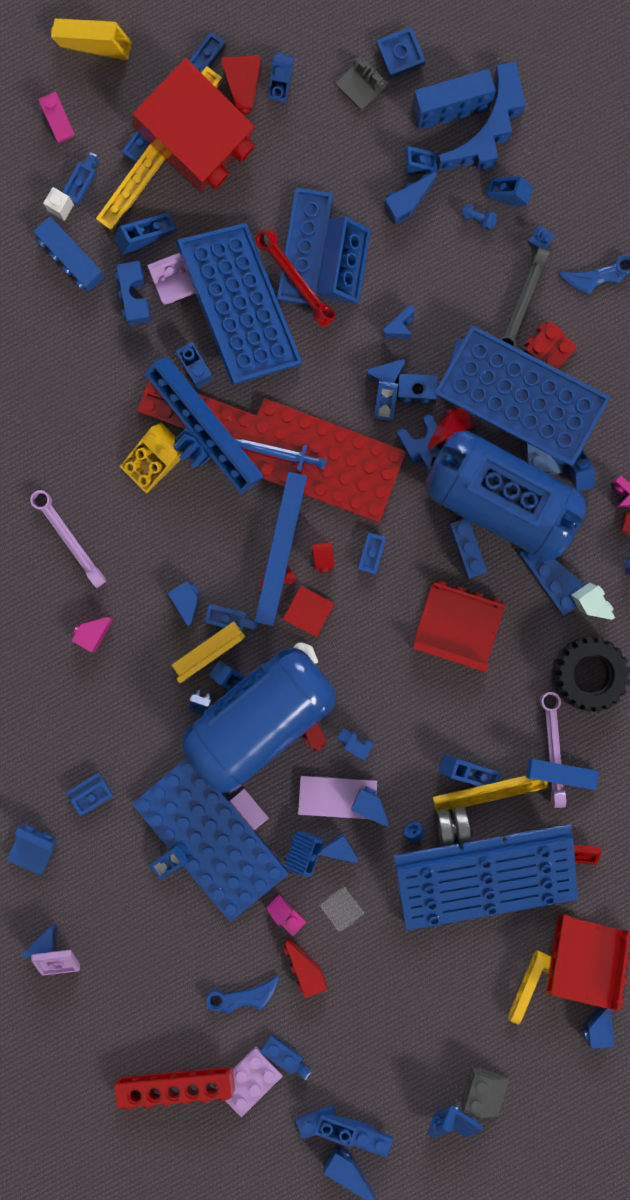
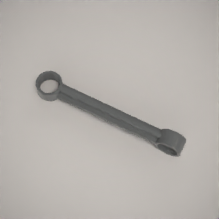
M541 247L536 252L504 337L500 338L502 341H509L514 347H516L515 337L550 251Z

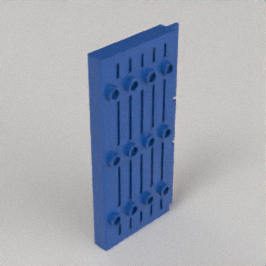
M571 825L506 835L505 841L500 836L462 843L463 848L460 849L459 844L394 855L406 931L578 900Z

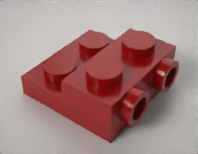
M549 321L547 324L543 322L536 330L539 334L535 339L531 336L525 343L526 349L524 352L559 369L577 346L564 336L565 332L552 321Z

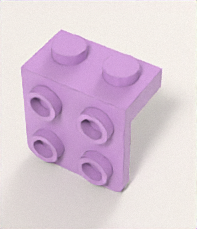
M180 253L147 265L163 304L173 303L195 293Z

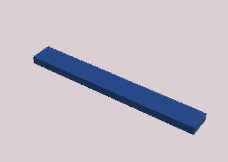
M210 32L189 61L202 73L206 66L211 67L226 47V42ZM136 131L121 153L136 164L150 143Z
M288 472L256 613V623L274 626L307 480L306 475Z

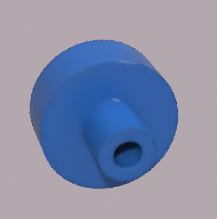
M412 822L406 826L404 834L410 842H420L425 835V830L419 822Z

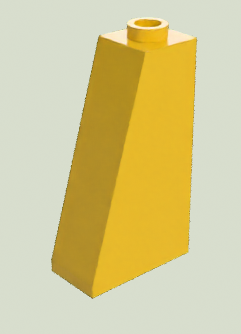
M55 18L51 29V38L60 47L128 61L132 42L116 22Z

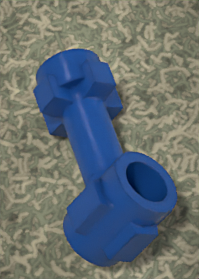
M465 204L461 216L466 220L471 217L481 221V227L486 230H491L497 221V214L491 211L482 214L473 210V205L471 204L469 206Z

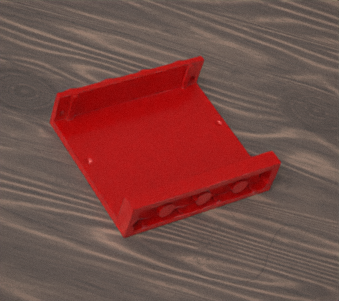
M438 580L437 583L433 582L411 648L487 672L489 666L487 662L504 609H507L508 606L503 605L504 601L493 598L492 601L485 599V595L474 592V595L466 593L467 589L456 586L455 589L448 587L449 583Z
M558 915L545 994L620 1011V1007L623 1006L624 1002L622 995L623 987H625L627 981L625 971L629 964L630 930L616 929L571 918L572 916Z

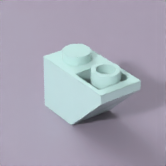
M588 583L571 595L579 611L611 620L615 618L612 613L613 607L604 599L605 593L599 585L596 586Z

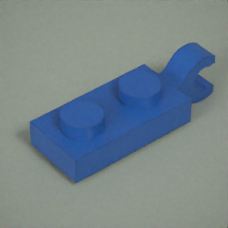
M92 152L88 154L85 163L78 162L62 191L77 205H80L97 174V171L93 168L97 166L99 159Z
M211 603L208 606L205 623L224 628L235 621L241 631H243L244 627L256 630L259 624L255 622V619L246 618L247 612Z
M272 1034L260 1050L261 1054L291 1075L296 1071L306 1080L311 1073V1069L301 1062L303 1056Z

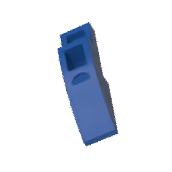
M329 1114L320 1115L314 1134L349 1148L353 1145L387 1158L393 1142V1136L375 1130L372 1125Z

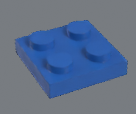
M412 26L376 40V45L390 78L425 65L426 61Z

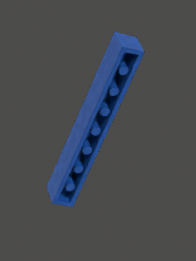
M169 357L153 362L144 373L145 376L238 492L242 494L253 488L264 477L263 474Z

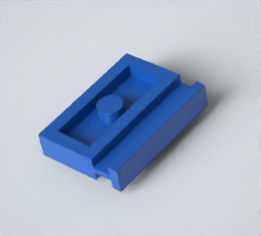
M100 772L66 792L80 817L114 796Z

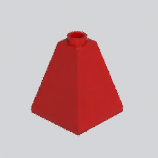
M260 56L221 57L236 108L242 114H250V110H253L262 68Z

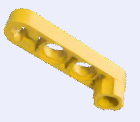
M538 950L533 954L510 1009L509 1021L518 1025L522 1021L542 971L549 974L550 955Z

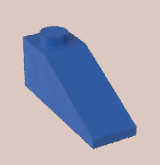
M164 213L120 226L114 236V240L123 255L139 250L175 232L177 228L170 214Z
M444 754L438 771L450 778L477 786L499 782L501 776L499 771Z
M335 1145L324 1163V1174L363 1199L376 1200L374 1190L350 1151Z

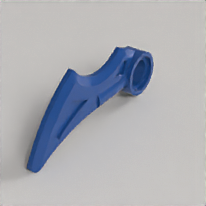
M630 255L620 256L615 264L588 272H560L559 276L575 289L590 295L593 289L600 283H619L625 276L629 275L630 268L622 270L620 262L627 261L630 264Z
M277 975L260 986L244 991L224 994L219 989L211 990L207 995L206 1005L211 1011H222L229 1014L234 1009L245 1005L252 1006L260 1011L272 997L277 987L279 976ZM212 996H219L221 1003L213 1005L210 1001Z

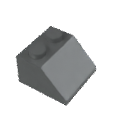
M472 1066L461 1101L463 1112L480 1118L498 1116L509 1077Z

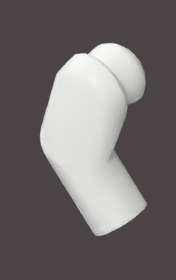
M302 642L294 645L293 648L302 650L315 664L318 663L311 645Z

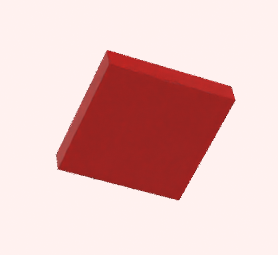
M300 586L283 620L317 637L334 603Z

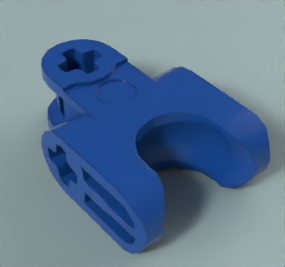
M427 414L423 418V426L426 429V436L423 439H413L405 429L397 431V438L410 461L414 464L421 460L426 471L429 472L432 467V461H435L444 444L428 450L427 446L437 424L433 417Z

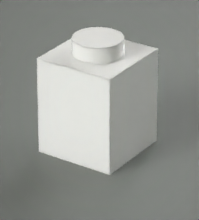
M52 187L43 203L48 212L64 221L74 206L68 195Z

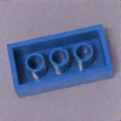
M486 69L415 90L412 111L418 129H428L437 123L442 122L445 124L454 118H466L471 113L487 111L491 107L496 91L490 70Z

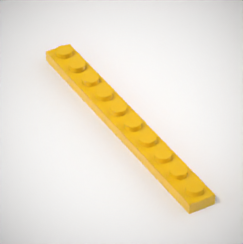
M206 66L202 71V74L216 88L222 82V77ZM151 144L96 218L97 222L111 232L114 231L165 160Z

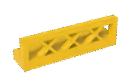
M235 621L172 664V667L179 675L177 678L179 683L244 639L245 635Z

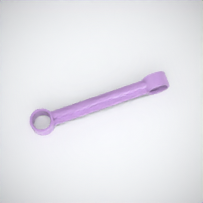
M42 490L35 491L30 498L32 506L44 513L82 566L92 584L98 588L107 582L101 571L94 565L53 508L51 496ZM40 494L47 496V503L43 507H38L35 503L36 497Z
M546 692L540 697V706L545 710L549 762L561 764L557 709L561 705V699L554 692ZM549 694L554 695L557 700L555 707L551 709L544 705V698ZM551 783L552 807H566V794L563 784Z

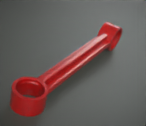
M271 229L259 232L256 235L257 247L262 251L268 250L314 310L313 316L315 321L319 325L327 327L336 317L334 310L330 306L322 304L277 245L278 238L276 233ZM265 234L269 238V246L264 241Z

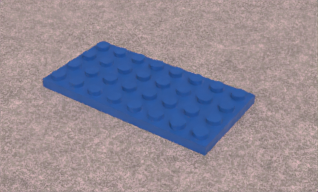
M247 223L176 241L177 248L232 386L302 364Z
M473 325L435 392L436 396L571 467L576 462L611 398L603 392Z
M186 758L132 803L134 808L169 850L178 845L189 860L184 865V868L229 922H232L290 873L226 795L213 790L207 785Z

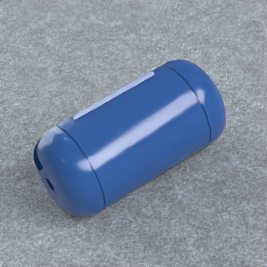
M467 431L456 432L446 440L425 480L426 492L435 502L544 560H553L566 551L574 540L587 513V501L578 490Z
M287 648L279 652L276 657H273L266 664H261L203 712L204 715L187 728L182 738L184 755L195 772L213 790L222 793L232 792L322 720L324 716H327L335 707L337 700L336 691L330 681L305 652L297 648Z

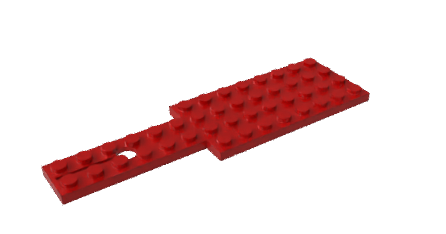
M148 381L137 412L184 430L186 428L185 424L169 404L164 401L165 399L153 384ZM198 394L234 439L252 441L300 453L303 451V445H306V456L326 459V466L323 469L316 465L303 463L301 472H298L297 467L299 463L242 448L263 474V480L285 488L288 472L306 475L307 480L303 495L380 523L406 451L265 398L262 401L258 415H254Z

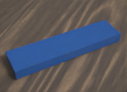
M529 759L526 778L596 790L599 771Z

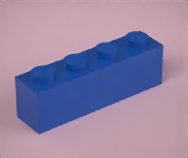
M51 216L33 231L37 236L35 239L42 248L46 246L50 250L48 253L55 262L59 260L63 264L61 266L62 270L68 276L72 274L75 277L74 282L81 290L85 288L89 293L105 278L102 271Z

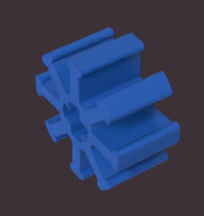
M187 427L174 439L177 441L173 445L174 450L182 451L183 453L179 458L182 461L189 458L191 467L195 468L198 464L202 467L211 458Z

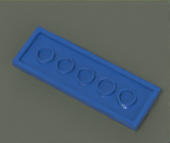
M296 187L285 256L315 295H317L333 193ZM282 270L277 300L310 306Z

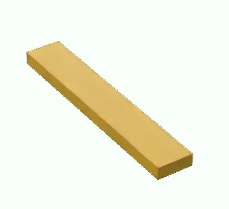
M526 776L435 796L433 797L435 812L443 809L451 811L458 807H468L548 788V782L529 779Z

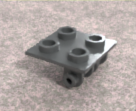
M357 57L353 61L354 66L335 84L363 110L389 83L363 58Z

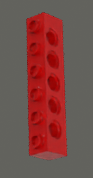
M222 1067L120 1077L114 1084L117 1108L131 1110L138 1106L150 1108L160 1104L162 1106H170L173 1103L186 1105L192 1101L206 1103L213 1099L226 1101L232 1098L235 1092L233 1068ZM209 1083H214L217 1088H212ZM190 1085H195L198 1090H193ZM171 1087H176L179 1092L173 1091ZM153 1088L159 1090L160 1094H156ZM134 1090L139 1091L141 1096L136 1095Z

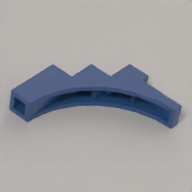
M516 61L497 65L494 74L496 83L495 105L487 123L466 144L453 151L440 154L437 161L439 170H451L458 165L469 166L476 162L477 169L483 168L484 170L496 165L498 154L495 142L501 144L509 140L512 133L509 117L516 118L523 114L526 106Z

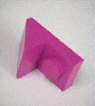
M619 476L611 484L619 495H624L625 497L618 503L616 508L630 507V483L622 476Z
M280 894L266 907V910L278 926L282 925L292 936L307 921Z

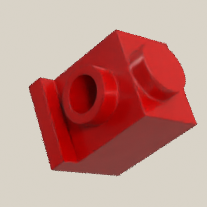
M319 723L303 735L307 746L311 745L314 751L324 748V743H327Z

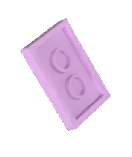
M257 1046L233 1068L235 1092L232 1098L226 1100V1102L242 1117L283 1077V1073L270 1059L260 1053V1049Z

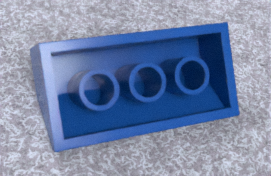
M346 216L329 219L317 288L318 295L329 300L359 304L370 229Z

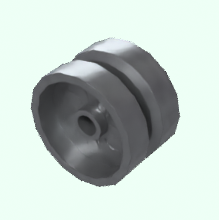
M464 807L453 809V821H451V816L447 809L436 811L441 847L455 845L454 839L456 844H459V849L463 848L462 843L471 842L470 826Z

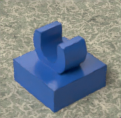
M539 225L528 244L537 250L539 247L547 249L555 235Z
M197 690L196 694L191 696L189 710L203 714L210 706V693H207V696L202 698L199 697L200 690Z

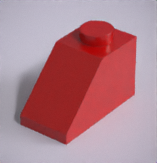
M332 542L312 545L315 571L319 570L320 573L331 572V568H334Z

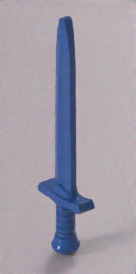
M234 439L243 449L299 463L297 467L298 472H301L303 463L316 465L320 469L326 466L325 458L317 459L305 455L306 445H303V451L300 453L252 441Z

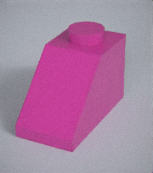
M53 92L39 98L38 100L57 142L60 143L74 137V131L57 93Z
M106 617L81 624L80 627L77 626L72 633V642L91 653L96 652L114 619Z

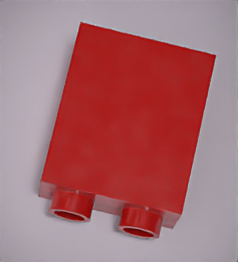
M187 58L174 69L133 113V128L200 193L207 185H210L214 190L219 188L230 174L225 166L234 157L240 163L243 162L256 146L251 141L255 126Z

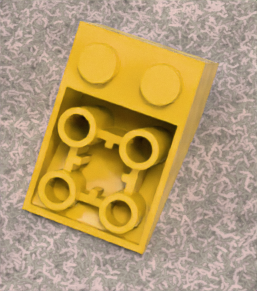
M160 423L149 429L121 464L120 468L145 493H148L181 460L179 456L183 452L174 450L173 445L177 442L174 440L176 436L163 423Z

